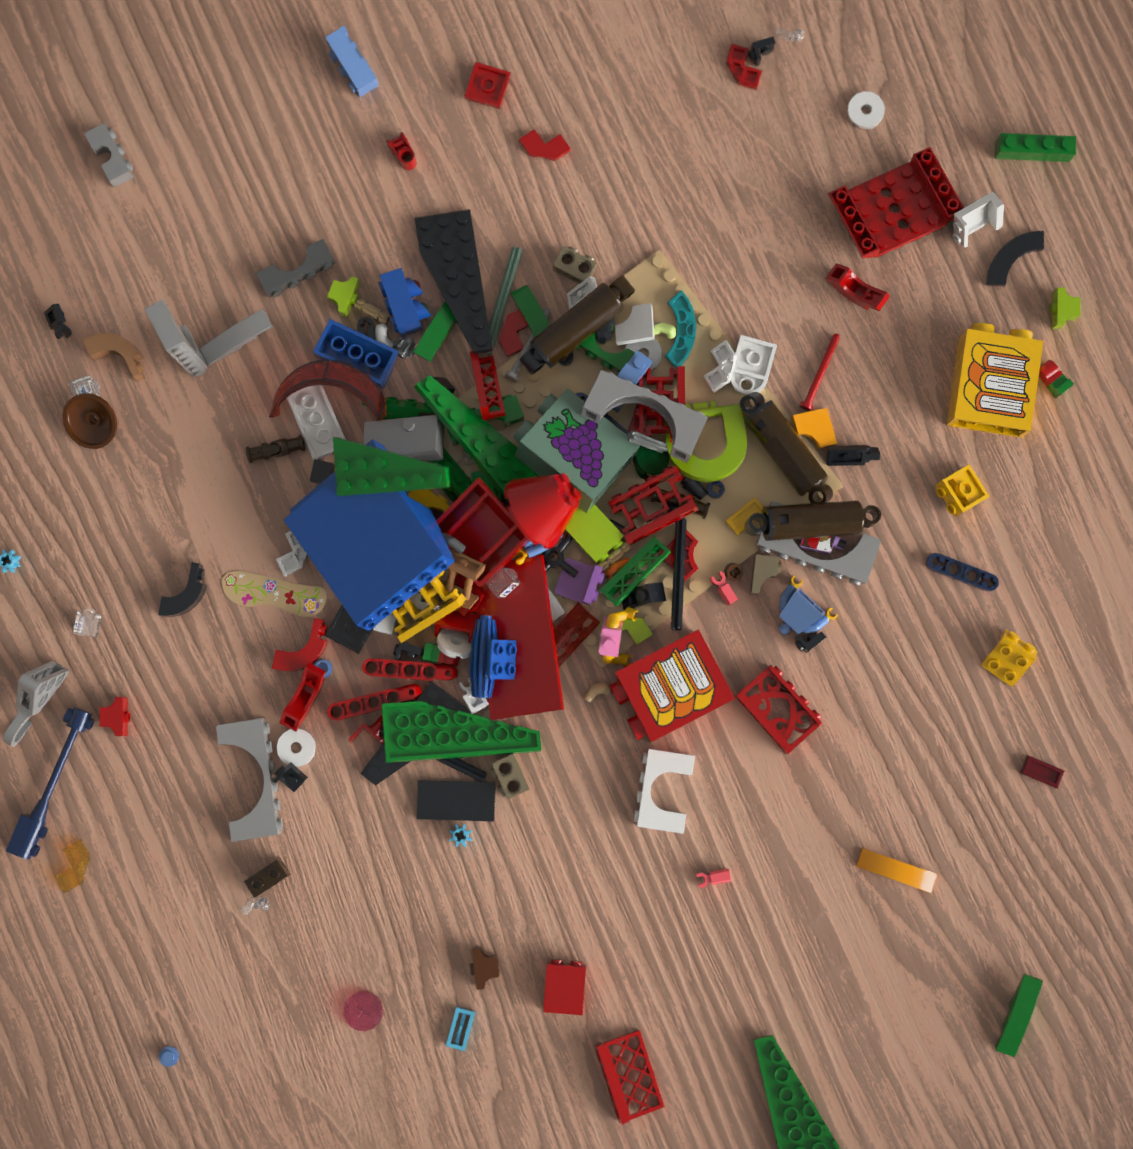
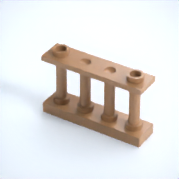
M449 548L455 562L448 566L447 581L438 579L448 593L455 588L458 590V594L462 593L466 600L461 606L470 610L479 598V596L471 593L473 580L476 581L483 573L485 564ZM456 572L466 576L464 589L454 585ZM430 582L426 584L429 590L433 588Z

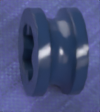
M720 481L711 482L707 487L708 495L715 499L720 498L725 491L724 484ZM713 485H715L716 487L720 486L721 490H719V494H716V492H711V489H713Z

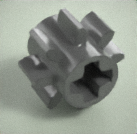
M406 336L402 339L397 337L393 345L395 350L398 351V356L404 360L407 356L412 358L416 343Z

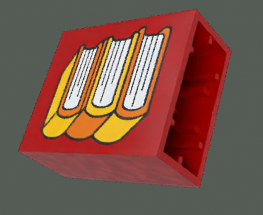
M699 629L615 672L618 681L609 685L619 706L629 701L635 716L627 719L636 739L639 740L647 736L649 742H653L735 699Z

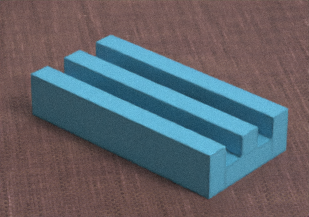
M456 1007L446 1043L447 1047L465 1051L476 1011ZM460 1012L463 1014L454 1044L451 1043V1040L453 1037L457 1018ZM466 1015H470L464 1041L461 1046L459 1045V1041L462 1034Z

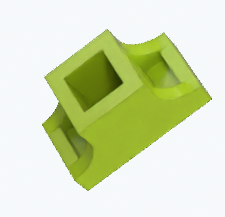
M353 276L346 282L334 280L327 296L329 302L338 305L340 316L348 318L351 307L355 305L359 296L357 292L361 283L358 278Z
M1058 287L1052 293V302L1050 304L1052 329H1061L1066 321H1075L1080 317V297L1068 295L1065 287Z

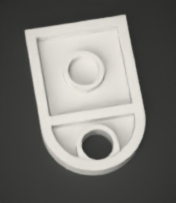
M740 335L735 353L737 358L730 381L736 392L746 396L752 392H761L764 389L776 352V344ZM749 381L752 387L750 390H744L741 387V383Z

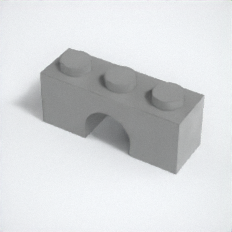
M105 123L84 133L97 156L104 152L111 153L110 160L101 166L113 187L134 178L131 172L134 169L129 160L125 161L123 157L125 151L120 143L116 144L114 139L117 136L112 128L108 129Z

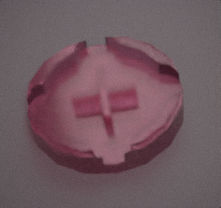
M370 991L354 993L344 1006L346 1022L357 1031L373 1029L379 1024L383 1016L381 1000Z

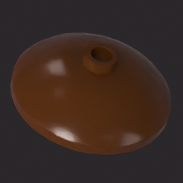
M91 393L78 394L72 397L63 409L62 419L64 428L70 438L78 445L88 449H99L108 445L114 439L117 432V418L109 403L100 396Z

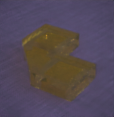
M82 839L63 849L72 866L55 876L63 893L72 890L84 881L86 868L91 856Z

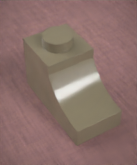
M758 554L754 556L750 594L758 595L765 580L775 578L777 573L780 574L781 562H778L779 557Z

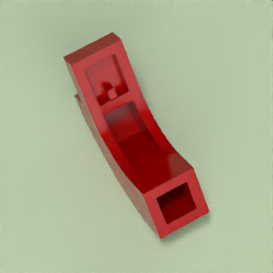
M314 618L310 639L301 650L296 652L276 650L272 669L294 672L305 669L308 663L314 664L321 657L328 643L327 640L321 639V635L324 636L326 632L324 620Z
M311 663L306 665L294 696L282 712L280 724L297 732L319 695L325 681L324 675L326 671Z

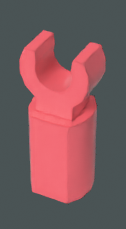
M721 571L718 573L720 581H716L714 577H711L710 581L718 587L719 594L728 606L738 600L729 583L725 582V574Z
M728 868L710 871L707 875L702 872L696 874V877H704V882L697 884L700 888L707 886L708 883L714 885L731 882Z

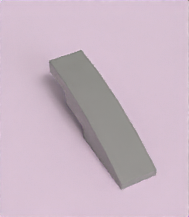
M264 309L212 339L201 347L200 351L210 366L242 349L241 346L258 338L257 335L271 329L273 326Z

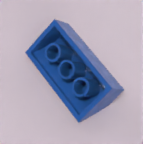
M329 319L313 354L320 360H337L353 365L367 374L379 388L384 389L392 374L398 351ZM329 362V364L373 384L370 379L358 370L345 364Z

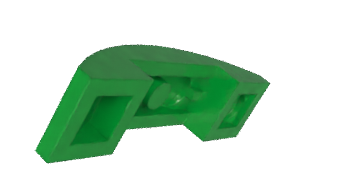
M527 285L510 293L534 337L550 326L538 301Z

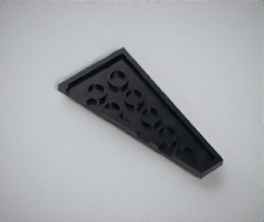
M432 681L416 700L454 711L470 713L464 705ZM383 743L360 774L374 785H377L411 761L386 763Z

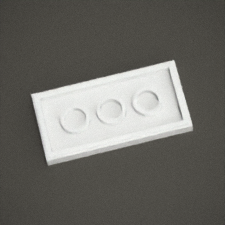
M321 381L306 382L285 393L313 460H318L334 453L333 437H339L344 440L346 438Z

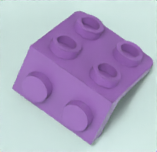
M567 558L565 562L576 569L578 574L573 578L562 569L555 588V594L590 606L591 602H596L599 591H596L598 583L602 584L605 576V573L602 572L603 567L597 565L594 567Z

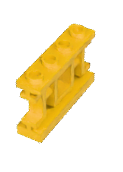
M444 571L430 582L433 588L429 590L425 585L419 590L428 602V606L419 611L409 598L405 601L403 607H398L392 612L399 622L394 631L399 633L397 638L401 643L456 610L466 600L462 593H457L458 590L456 588L448 593L438 579L444 574ZM436 594H439L444 602L452 598L451 600H449L448 602L434 610V608H436V606L439 604L436 598L434 597ZM409 612L414 620L418 619L419 617H422L405 628V626L410 622L405 616L406 613Z

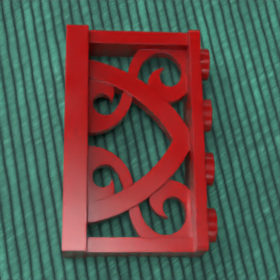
M770 665L737 693L735 697L785 754H789L823 724L820 721L822 717L816 710L812 711L807 706L809 702L804 696L797 695L794 691L796 689L789 680L786 682L781 677L783 675L781 670L777 666L773 667ZM773 677L776 681V686L772 687L768 682V691L765 692L762 685L764 678ZM758 683L761 693L748 697L746 693ZM781 686L787 691V693L779 691ZM769 698H781L789 701V721L784 718H774L769 721L766 718L771 710ZM761 699H765L767 705L765 710L759 708L760 703L764 704ZM797 704L802 708V710H800V711H798V712H797ZM802 715H806L810 719V725L806 729H800L795 726L796 722L799 724L805 723L801 721ZM778 722H783L787 724V728L784 725H782L783 728L781 730H778L776 728V724ZM793 730L802 733L791 744L787 742Z

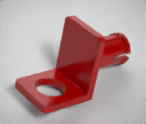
M382 714L371 727L363 723L348 739V742L352 743L365 730L381 745L383 740L379 734L383 725Z

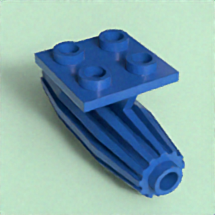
M480 615V619H476L469 670L472 697L491 698L495 679H515L517 641L498 640L496 620H492V616Z

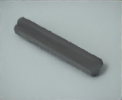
M634 430L627 433L628 441L662 454L668 450L667 443Z

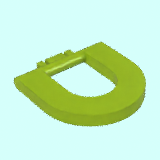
M708 401L692 404V410L700 411L705 416H722L727 446L725 451L717 458L705 460L691 454L688 463L672 457L670 456L672 449L670 434H664L668 448V457L673 466L677 467L682 475L700 482H714L730 476L740 467L747 450V434L740 404L716 407V401H710L711 407H708ZM685 404L687 408L691 409L690 404ZM664 420V426H669L666 420Z

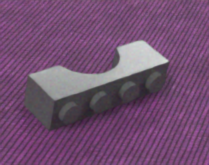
M324 239L306 247V259L299 268L292 271H282L271 265L256 273L269 298L281 295L288 288L297 287L300 284L299 282L305 279L310 280L322 270L328 271L336 264Z

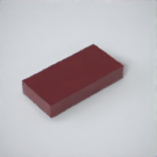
M1027 755L1020 774L1058 789L1064 770Z

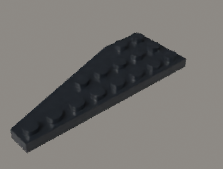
M470 209L415 218L420 256L436 282L474 354L492 352Z

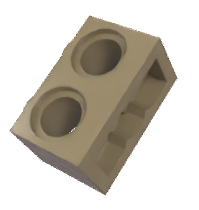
M570 246L568 248L562 247L553 264V271L578 284L588 277H592L597 268V263L592 257L588 255L582 256L578 254L575 248ZM568 257L572 259V262L565 264L562 260ZM586 266L589 271L582 273L579 271V268Z
M514 754L492 763L493 768L490 770L494 779L498 778L501 786L498 787L503 797L507 796V799H510L529 790ZM502 763L510 765L511 769L508 774L500 772V765ZM512 780L516 781L519 785L518 790L515 792H511L508 789V783Z

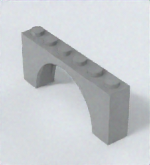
M163 300L145 308L166 351L192 377L203 375L209 367L189 329L185 325L178 326Z
M601 370L583 406L581 416L599 424L602 417L614 407L628 403L646 405L660 413L670 427L673 440L670 456L688 463L708 416H705L700 411L689 409L682 403L671 401L664 395L655 394L646 387L637 386L630 380L621 379L612 372Z
M772 501L769 504V506L783 505L775 501ZM763 533L759 534L755 546L759 547L761 552L770 554L771 551L777 553V557L781 559L796 560L795 564L804 567L808 564L813 566V570L824 573V571L832 573L831 576L842 580L844 577L849 579V583L860 586V584H866L881 539L863 533L849 552L833 560H821L807 555L796 545L793 539L766 541Z
M264 718L216 725L218 745H235L248 751L258 761L264 777L263 793L256 807L245 817L229 822L231 842L281 834L283 821L282 818H279L278 811L281 810L280 800L276 799L275 792L278 791V784L273 782L275 763L274 760H271L270 753L273 752L272 742L268 741V733H270L269 722H266Z

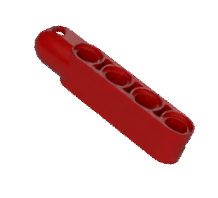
M375 658L365 660L362 665L363 672L372 677L421 681H450L458 678V669L452 665ZM371 662L377 665L373 673H369L367 670V666ZM389 664L396 666V671L393 674H388L386 671V667ZM409 665L415 667V673L412 676H408L405 673V669ZM427 667L434 668L435 672L432 677L425 676L424 671ZM448 671L451 672L450 676H447Z
M409 684L336 702L328 707L327 715L332 720L340 721L382 710V704L391 703L388 699L390 693H397L398 700L395 703L415 700L422 694L421 687L417 684ZM373 697L379 699V705L375 708L370 706V699ZM354 702L360 704V710L356 713L351 710V705ZM338 706L341 708L342 713L339 717H334L332 710Z

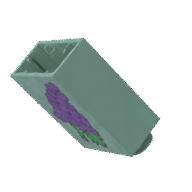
M567 388L559 398L555 397L552 393L547 396L537 410L542 417L535 425L526 420L520 426L513 437L519 442L515 457L539 476L565 473L569 477L570 484L581 494L578 507L587 514L630 464L640 445L628 441V436L604 416L599 424L582 417L581 413L585 401Z

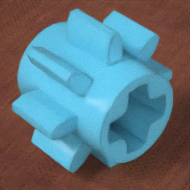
M2 550L3 554L0 555V567H3L2 572L6 573L9 569L10 572L15 573V568L21 567L19 564L21 556H14L16 553L14 550H10L9 554L6 550ZM7 559L11 560L10 564L6 562Z
M456 824V830L449 831L453 834L449 841L454 840L456 842L455 847H458L459 843L466 847L465 841H472V838L468 837L472 830L467 831L465 829L466 824L462 828H459L458 824ZM462 830L466 838H462L459 841L456 832L459 833Z

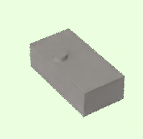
M437 415L368 421L364 423L363 445H366L373 439L384 445L387 451L422 461L443 460L445 425Z

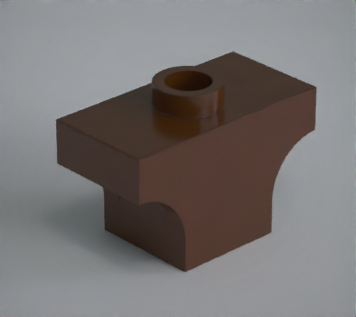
M481 947L472 949L473 963H470L471 975H475L476 990L485 989L487 980L499 977L500 973L498 956H488L482 952Z

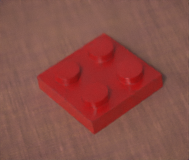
M475 62L464 98L500 109L511 72Z

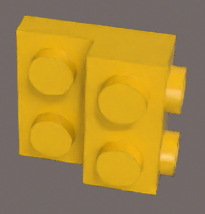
M970 464L935 485L937 488L936 494L944 499L947 504V511L955 517L990 497Z

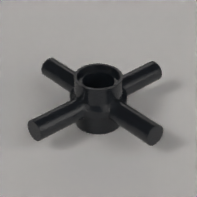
M569 533L557 547H552L542 552L544 556L546 572L550 568L560 567L575 578L578 571L564 561L563 551L573 540ZM550 554H557L559 559L557 561H550L548 557Z

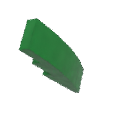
M444 302L413 351L415 355L430 363L457 323L446 302Z
M1025 973L1023 974L1009 1004V1012L1002 1025L1003 1031L995 1046L996 1051L1015 1058L1031 1020L1043 980Z

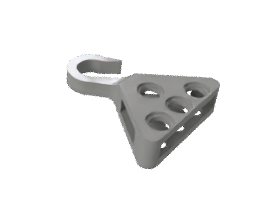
M50 661L22 674L18 680L16 707L18 714L7 728L3 736V742L14 747L22 740L33 723L28 719L42 710L68 676V669L54 661Z

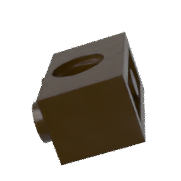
M280 858L245 880L244 883L255 898L290 876L291 873Z

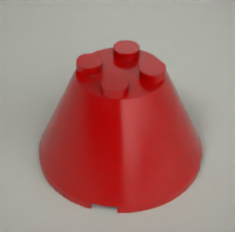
M565 473L513 479L506 484L504 490L505 499L508 498L510 503L508 511L513 521L533 544L537 545L539 543L543 545V549H550L558 543L579 506V499H581L580 492L570 484L569 477Z

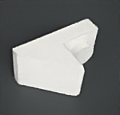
M588 277L567 293L570 309L597 288L595 277Z

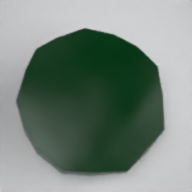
M639 446L633 463L639 477L645 480L650 476L662 474V470L668 467L669 457L666 451L662 454Z

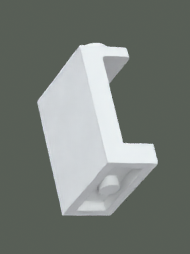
M994 192L989 193L954 214L953 239L957 244L960 243L963 248L968 246V235L988 223L995 230L1003 226L1004 203Z

